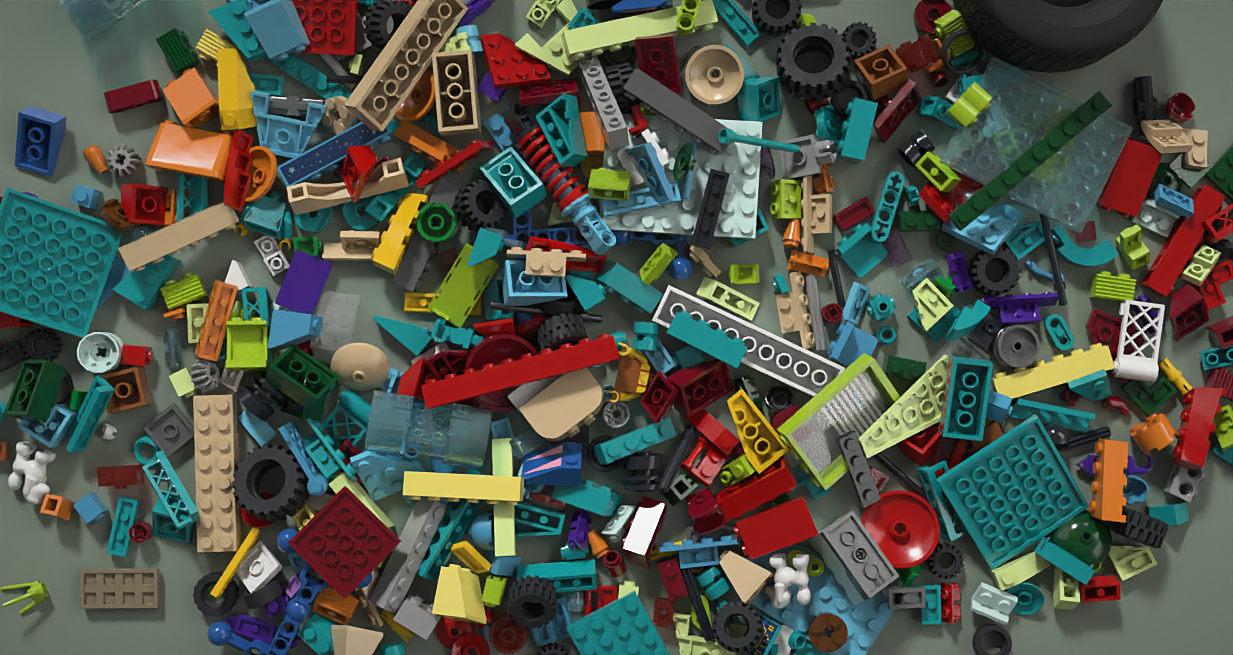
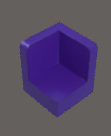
M486 73L477 90L489 97L491 101L499 104L507 87L494 89L491 76Z

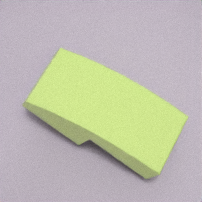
M561 0L535 1L526 18L542 28Z
M1202 245L1193 256V261L1183 272L1182 278L1200 286L1214 267L1221 252Z

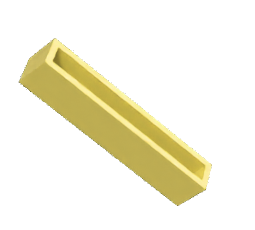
M1101 343L1091 345L1090 349L1083 351L1081 348L1071 351V355L1066 357L1063 354L1051 357L1052 361L1046 363L1044 360L1032 363L1033 366L1029 368H1014V372L1009 374L1006 371L995 374L996 378H992L991 381L995 392L1010 398H1016L1070 382L1103 369L1107 371L1115 368L1108 345L1102 346Z
M404 471L403 495H409V499L421 500V496H428V500L440 501V497H447V501L459 502V498H467V502L478 503L479 499H486V503L498 504V500H506L505 504L517 505V501H523L524 477Z

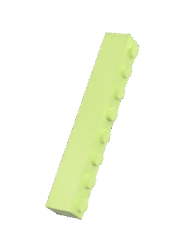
M713 0L701 1L691 34L701 29L703 32L712 30L718 22ZM692 4L686 5V8L689 10L695 8ZM681 6L564 31L561 38L567 59L573 58V60L584 58L586 54L596 56L609 49L611 52L622 49L623 46L629 45V48L636 47V37L674 34L677 37L676 23ZM687 22L680 23L684 28L690 26Z

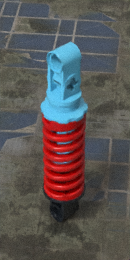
M515 103L504 115L505 124L516 137L513 142L514 147L519 150L521 155L523 154V158L526 161H530V168L536 169L535 175L541 178L544 186H547V193L553 195L552 200L555 203H559L557 207L561 211V215L563 217L570 215L573 219L572 222L579 228L592 250L598 255L605 254L616 243V237L605 224L604 219L598 214L597 208L590 203L589 190L585 189V184H577L580 180L578 175L571 176L574 172L573 167L566 168L564 165H560L554 152H551L550 144L545 143L548 140L540 124L535 123L525 106Z

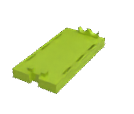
M467 243L427 307L459 328L465 322L500 265L494 259L488 258L471 267L467 266L473 249ZM461 257L462 259L460 260L459 264L456 265V263L458 262L459 258Z

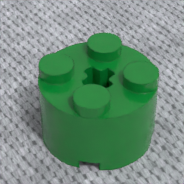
M429 203L418 213L417 229L428 241L437 244L444 243L452 239L457 232V216L445 204ZM435 219L441 220V221H440V224H441L440 227H438V226L433 227V226L435 225V222H434Z

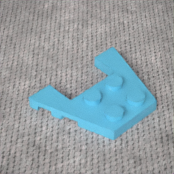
M252 90L250 95L254 104L253 110L258 125L257 131L260 146L270 149L275 155L295 158L304 153L327 106L312 102L308 103L306 122L268 114L270 94Z

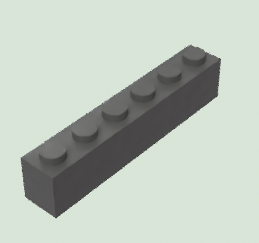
M637 68L634 70L621 90L626 98L631 101L637 100L641 103L640 106L648 112L652 110L657 113V118L665 123L669 121L675 125L673 128L682 134L686 132L691 136L690 139L699 145L701 143L704 144L713 155H721L725 152L728 145L721 144L718 136L720 130L727 128L726 126Z
M440 177L428 204L442 203L454 211L455 206H453V202L456 201L454 197L459 193L458 190L462 186ZM435 219V220H434L435 225H434L433 227H435V226L440 227V226H441V224H440V221H441V220ZM416 228L392 283L414 293L416 290H420L424 282L422 279L424 272L428 273L432 265L430 259L432 255L437 254L440 245L425 239Z

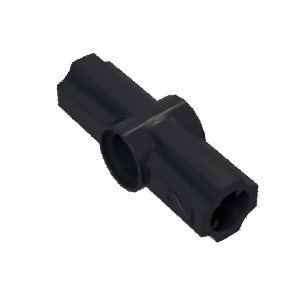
M1151 76L1133 78L1135 93L1133 112L1137 116L1139 136H1146L1140 125L1141 121L1156 120V113L1158 111V102L1153 95Z

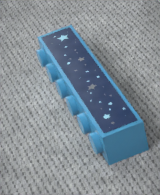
M360 122L278 166L277 169L287 187L310 180L316 181L322 177L323 173L327 171L333 172L340 167L339 165L345 160L348 147L370 145L373 150V146L389 142L391 140L390 137L394 134L389 125L382 132L371 130L363 122Z

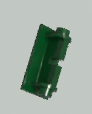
M748 374L734 379L735 391L738 392L740 389H743L758 410L763 411V404L759 394H751V392L757 390L753 378H750Z

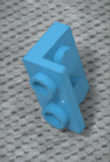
M1159 183L1149 194V198L1154 199L1159 206L1166 207L1177 215L1189 219L1194 214L1193 199Z

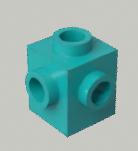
M881 293L871 296V301L866 303L869 317L873 318V320L880 319L881 322L892 318L890 314L895 312L894 308L896 307L893 298L889 297L888 294L882 296ZM881 303L884 304V311L880 310L879 308Z

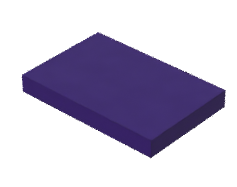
M296 249L274 303L298 313L313 314L333 264Z

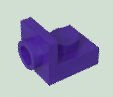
M282 592L278 598L264 605L268 618L287 613L286 607L291 598L286 592Z

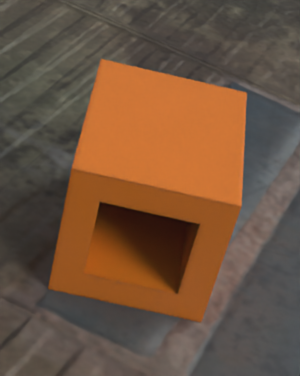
M46 494L40 513L52 518L69 521L75 502L61 496Z

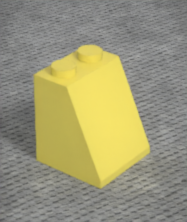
M450 564L449 567H441L432 614L457 621L486 624L479 576L472 574V570L461 568L459 565Z

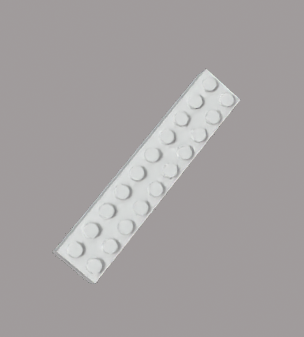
M668 285L652 319L653 322L669 328L676 312L681 313L684 310L693 315L691 319L697 322L700 319L710 324L709 328L715 331L719 328L728 333L727 337L733 340L737 337L745 341L744 345L748 348L740 363L813 397L845 370L844 367L670 285Z

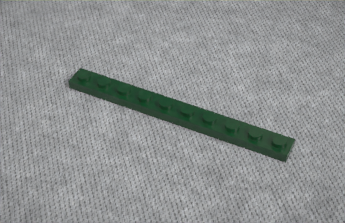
M1100 91L1095 93L951 212L948 218L959 231H962L1112 107L1110 102Z

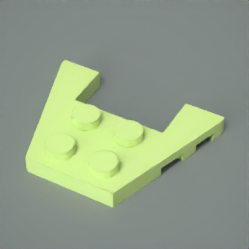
M563 0L555 8L568 24L577 13L572 0ZM567 25L543 47H540L528 33L514 45L516 49L528 53L529 56L546 63L547 66L566 76L578 67L577 60H573V58L567 59L561 38L564 31L570 30Z
M673 613L672 617L676 626L680 655L736 654V652L723 648L715 639L705 641L703 637L689 635L691 615ZM731 622L729 636L733 639L744 638L748 625Z

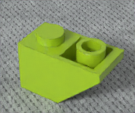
M744 454L722 466L717 476L726 488L750 476L756 469Z

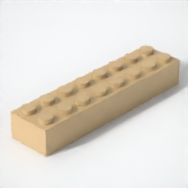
M418 0L344 106L369 129L383 132L431 63L432 53H438L468 8L461 0Z
M236 394L193 396L196 508L200 518L197 520V552L238 551L242 545L241 507L238 505L239 500L235 499L233 495L236 489L232 488V481H235L236 478L233 477L234 470H238L239 466L237 464L240 461L238 398Z

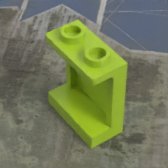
M258 317L251 318V321H243V318H231V321H226L227 371L268 370L267 321H263V318Z

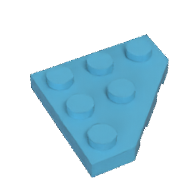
M1008 205L989 207L962 231H959L950 219L942 225V231L994 255L1022 219L1023 212Z
M370 450L350 458L351 464L374 501L403 490L404 471L425 472L419 461H404L401 457L388 454L381 456Z

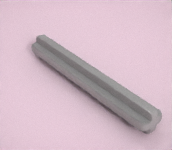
M807 275L805 280L815 347L817 351L826 350L827 346L816 276Z

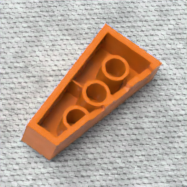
M1099 438L1095 445L1097 458L1093 464L1095 476L1090 487L1092 501L1089 502L1088 511L1090 516L1101 520L1126 523V515H1122V507L1126 506L1123 489L1127 486L1126 474L1123 473V469H1127L1128 442Z

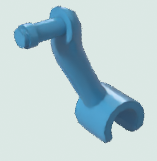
M1032 261L1026 262L1027 267L1036 275L1054 282L1052 274L1040 270ZM1061 273L1062 281H1064L1065 276Z

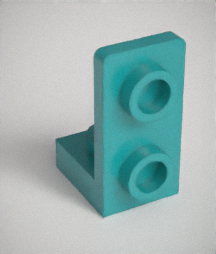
M923 95L916 114L935 118L954 129L959 127L946 114L952 104L939 97Z

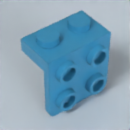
M848 321L840 324L836 331L838 336L835 342L832 341L827 349L829 352L828 357L847 367L863 353L871 356L878 343L876 337L854 327L855 325Z

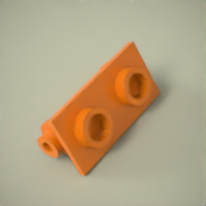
M830 163L824 164L821 169L822 173L819 174L818 178L813 179L815 191L818 192V195L826 194V190L827 192H834L835 182L829 173Z
M168 190V194H166V208H171V212H165L164 225L166 227L177 222V190ZM185 208L183 210V218H185Z
M791 250L787 269L825 278L829 267V259Z

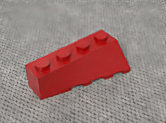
M1195 387L1184 395V410L1180 414L1181 425L1177 430V444L1172 452L1174 457L1173 464L1194 471L1204 467L1211 443L1208 441V438L1216 427L1213 420L1216 414L1220 413L1222 407L1218 403L1220 397L1225 396L1227 389Z
M782 455L760 474L754 472L744 478L743 482L740 483L738 481L717 494V500L721 504L719 508L728 521L740 518L745 512L755 510L761 504L773 501L778 495L784 492L788 493L797 486L796 477L786 455Z

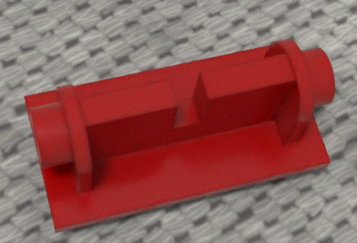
M941 582V621L954 624V622H959L961 618L960 604H954V601L960 600V587L958 583L952 582L948 584Z

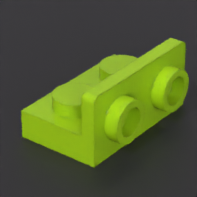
M780 179L771 181V219H801V180Z
M662 242L639 270L642 282L649 286L652 281H656L677 256V251Z
M1227 405L1221 408L1220 413H1217L1213 420V423L1216 424L1214 431L1223 450L1233 447V408Z

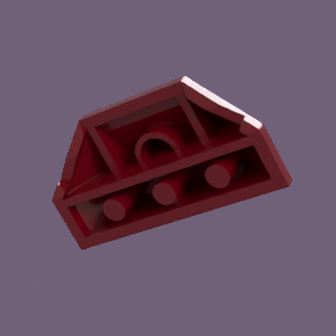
M442 350L425 361L438 381L444 380V376L456 373V376L463 375L469 353L467 350ZM474 398L454 403L462 416L480 406V403Z

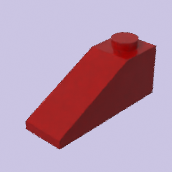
M705 409L700 410L689 418L683 415L684 418L727 455L740 441Z

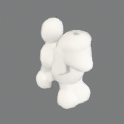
M18 442L16 444L17 456L13 463L14 471L8 478V486L11 490L20 489L23 484L22 474H25V485L23 487L25 499L34 505L41 504L44 496L50 492L49 486L45 484L47 480L46 465L54 461L56 453L49 450H44L43 453L37 451L35 460H30V454L35 452L37 445L31 442Z
M784 553L773 554L770 557L769 563L773 568H776L774 576L775 585H769L765 588L766 594L770 597L771 606L773 608H783L789 604L792 597L789 589L791 585L799 587L797 593L798 603L801 605L808 604L811 598V593L807 586L809 582L807 573L809 555L805 553L797 554L796 558H793V565L797 570H793L787 567L786 555Z

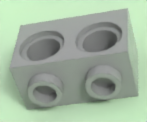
M1175 464L1162 491L1190 503L1197 495L1199 483L1205 479L1207 467L1204 466L1198 470H1193V474L1189 476L1188 468ZM1184 484L1185 491L1181 494L1179 487Z

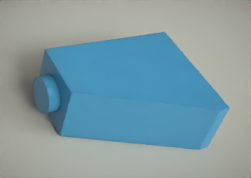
M273 309L267 348L284 350L292 344L297 345L319 337L323 326V316Z

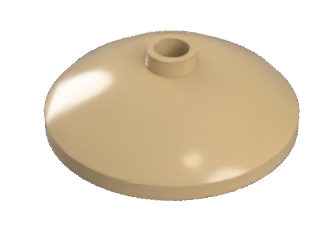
M705 46L696 51L688 61L685 71L686 83L690 92L698 100L708 104L725 103L731 100L741 89L744 81L743 64L738 55L725 46ZM717 70L719 72V76L717 78H714L712 76V71Z
M367 343L344 345L334 353L331 360V370L340 376L338 383L354 391L376 389L386 381L389 375L390 365L386 355L379 348Z

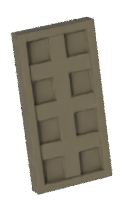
M160 568L80 569V609L160 607Z

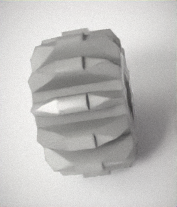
M122 144L121 147L114 146L115 152L108 151L112 156L111 158H106V161L111 162L107 167L108 169H113L112 173L114 175L119 174L120 177H125L127 174L132 176V169L138 171L135 164H140L141 161L136 159L139 153L134 152L133 147H127V145Z
M198 359L193 362V365L190 366L191 373L189 375L192 377L191 382H194L195 388H198L200 391H207L218 387V384L221 382L219 378L221 374L219 373L220 367L216 366V361Z

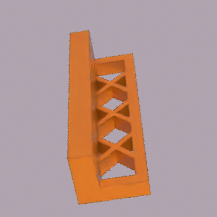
M215 280L194 353L197 357L218 361L227 329L226 321H229L238 286Z

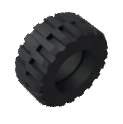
M810 23V26L802 24L799 25V29L793 28L789 31V36L785 35L782 38V43L777 48L776 71L781 85L785 86V90L788 93L794 92V97L798 99L802 96L805 97L806 101H810L811 98H816V101H820L823 96L829 98L833 96V91L838 93L842 89V85H845L850 73L851 53L848 42H845V37L842 34H837V29L834 27L829 29L828 25L823 23L821 26L816 25V23ZM807 51H819L826 54L831 59L832 64L823 72L807 73L797 67L795 60Z
M264 444L263 448L257 446L253 448L252 453L247 452L244 455L245 459L243 461L240 460L238 462L239 468L237 471L234 470L233 477H236L235 481H232V488L236 489L233 495L235 499L239 500L238 505L250 515L270 522L286 520V515L294 516L296 514L295 510H301L304 506L303 501L305 499L308 500L310 496L307 494L309 478L292 450L279 444ZM275 466H282L286 476L283 489L274 498L262 499L259 491L262 476L269 469Z

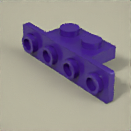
M1051 292L1042 294L1026 293L1017 296L1008 294L1001 297L986 296L981 298L980 301L991 307L990 310L998 309L1001 326L1040 324L1039 307L1055 306L1059 296L1057 293Z

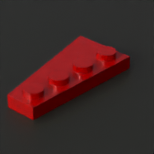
M475 139L467 144L468 148L462 151L460 149L452 153V158L446 161L444 159L435 165L436 168L432 171L426 170L419 175L420 178L415 182L419 188L427 187L439 180L440 177L446 176L448 174L447 170L453 171L463 166L464 163L462 161L475 159L480 156L479 151L483 149L489 151L494 146L491 141H478Z

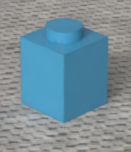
M75 184L70 203L97 210L102 191Z
M990 390L986 418L1003 424L1005 418H1010L1013 407L1010 406L1013 398Z
M95 492L88 493L73 505L87 524L92 522L98 523L105 517L104 513L109 510Z

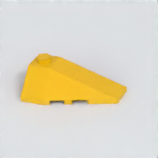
M238 48L217 49L221 130L258 126L256 116H254L253 99H251L250 95L251 91L255 90V86L250 80Z
M740 389L727 400L746 458L760 474L790 449L779 439L780 436L743 389Z

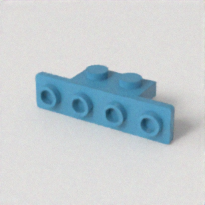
M730 535L721 536V540L713 541V538H702L701 542L696 543L693 540H683L682 544L674 545V542H664L662 546H659V552L678 550L680 568L719 565L717 546L737 544V539H732Z

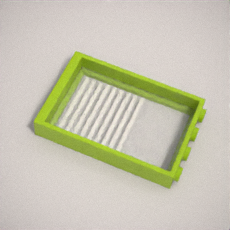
M863 353L777 429L781 435L779 439L785 446L791 448L790 454L796 460L799 459L801 462L799 466L806 474H810V481L813 485L827 490L848 471L836 438L851 430L856 431L859 438L900 396L876 360Z

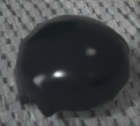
M780 385L770 387L764 396L766 407L775 414L793 406L795 401L793 392L787 387Z
M1057 424L1044 426L1054 444H1068L1069 433L1063 426Z

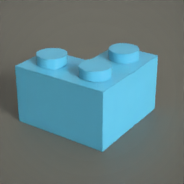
M55 404L46 423H33L22 420L18 428L50 448L59 447L78 413L64 404Z

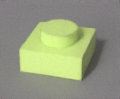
M356 54L354 59L351 58L349 70H351L350 73L353 76L362 75L365 58L362 55Z

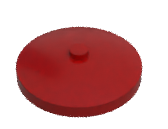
M893 490L879 495V501L867 506L861 523L893 568L905 569L919 565L932 554L939 540L940 527L934 509L925 499L913 492Z

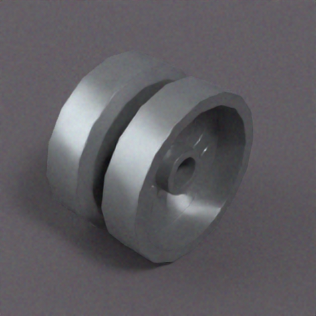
M1025 325L1007 326L1001 328L992 340L991 352L993 358L1000 365L1008 368H1021L1030 365L1036 360L1040 352V342L1037 334Z

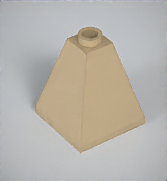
M725 550L719 557L721 560L719 562L739 597L746 604H750L775 576V574L731 551Z
M346 625L331 626L335 655H372L383 637V633Z

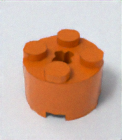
M1153 413L1145 418L1146 421L1141 425L1138 423L1129 429L1131 431L1130 435L1144 455L1151 454L1150 450L1157 448L1158 451L1175 440L1173 435H1178L1168 418L1162 413L1158 415Z

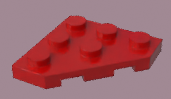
M500 33L481 35L480 41L494 89L550 82L551 76L546 63L537 58L534 59L522 50L516 49L514 47L516 43Z

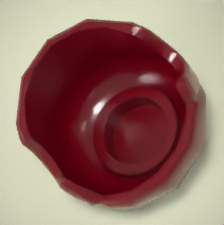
M1183 92L1174 94L1168 99L1165 106L1167 116L1172 121L1180 124L1189 121L1194 116L1192 112L1196 108L1192 98Z

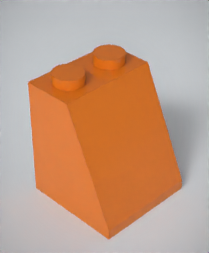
M196 68L185 70L180 78L171 80L166 84V88L163 89L180 120L189 128L197 129L219 113V98Z
M579 112L587 157H604L605 136L595 112Z

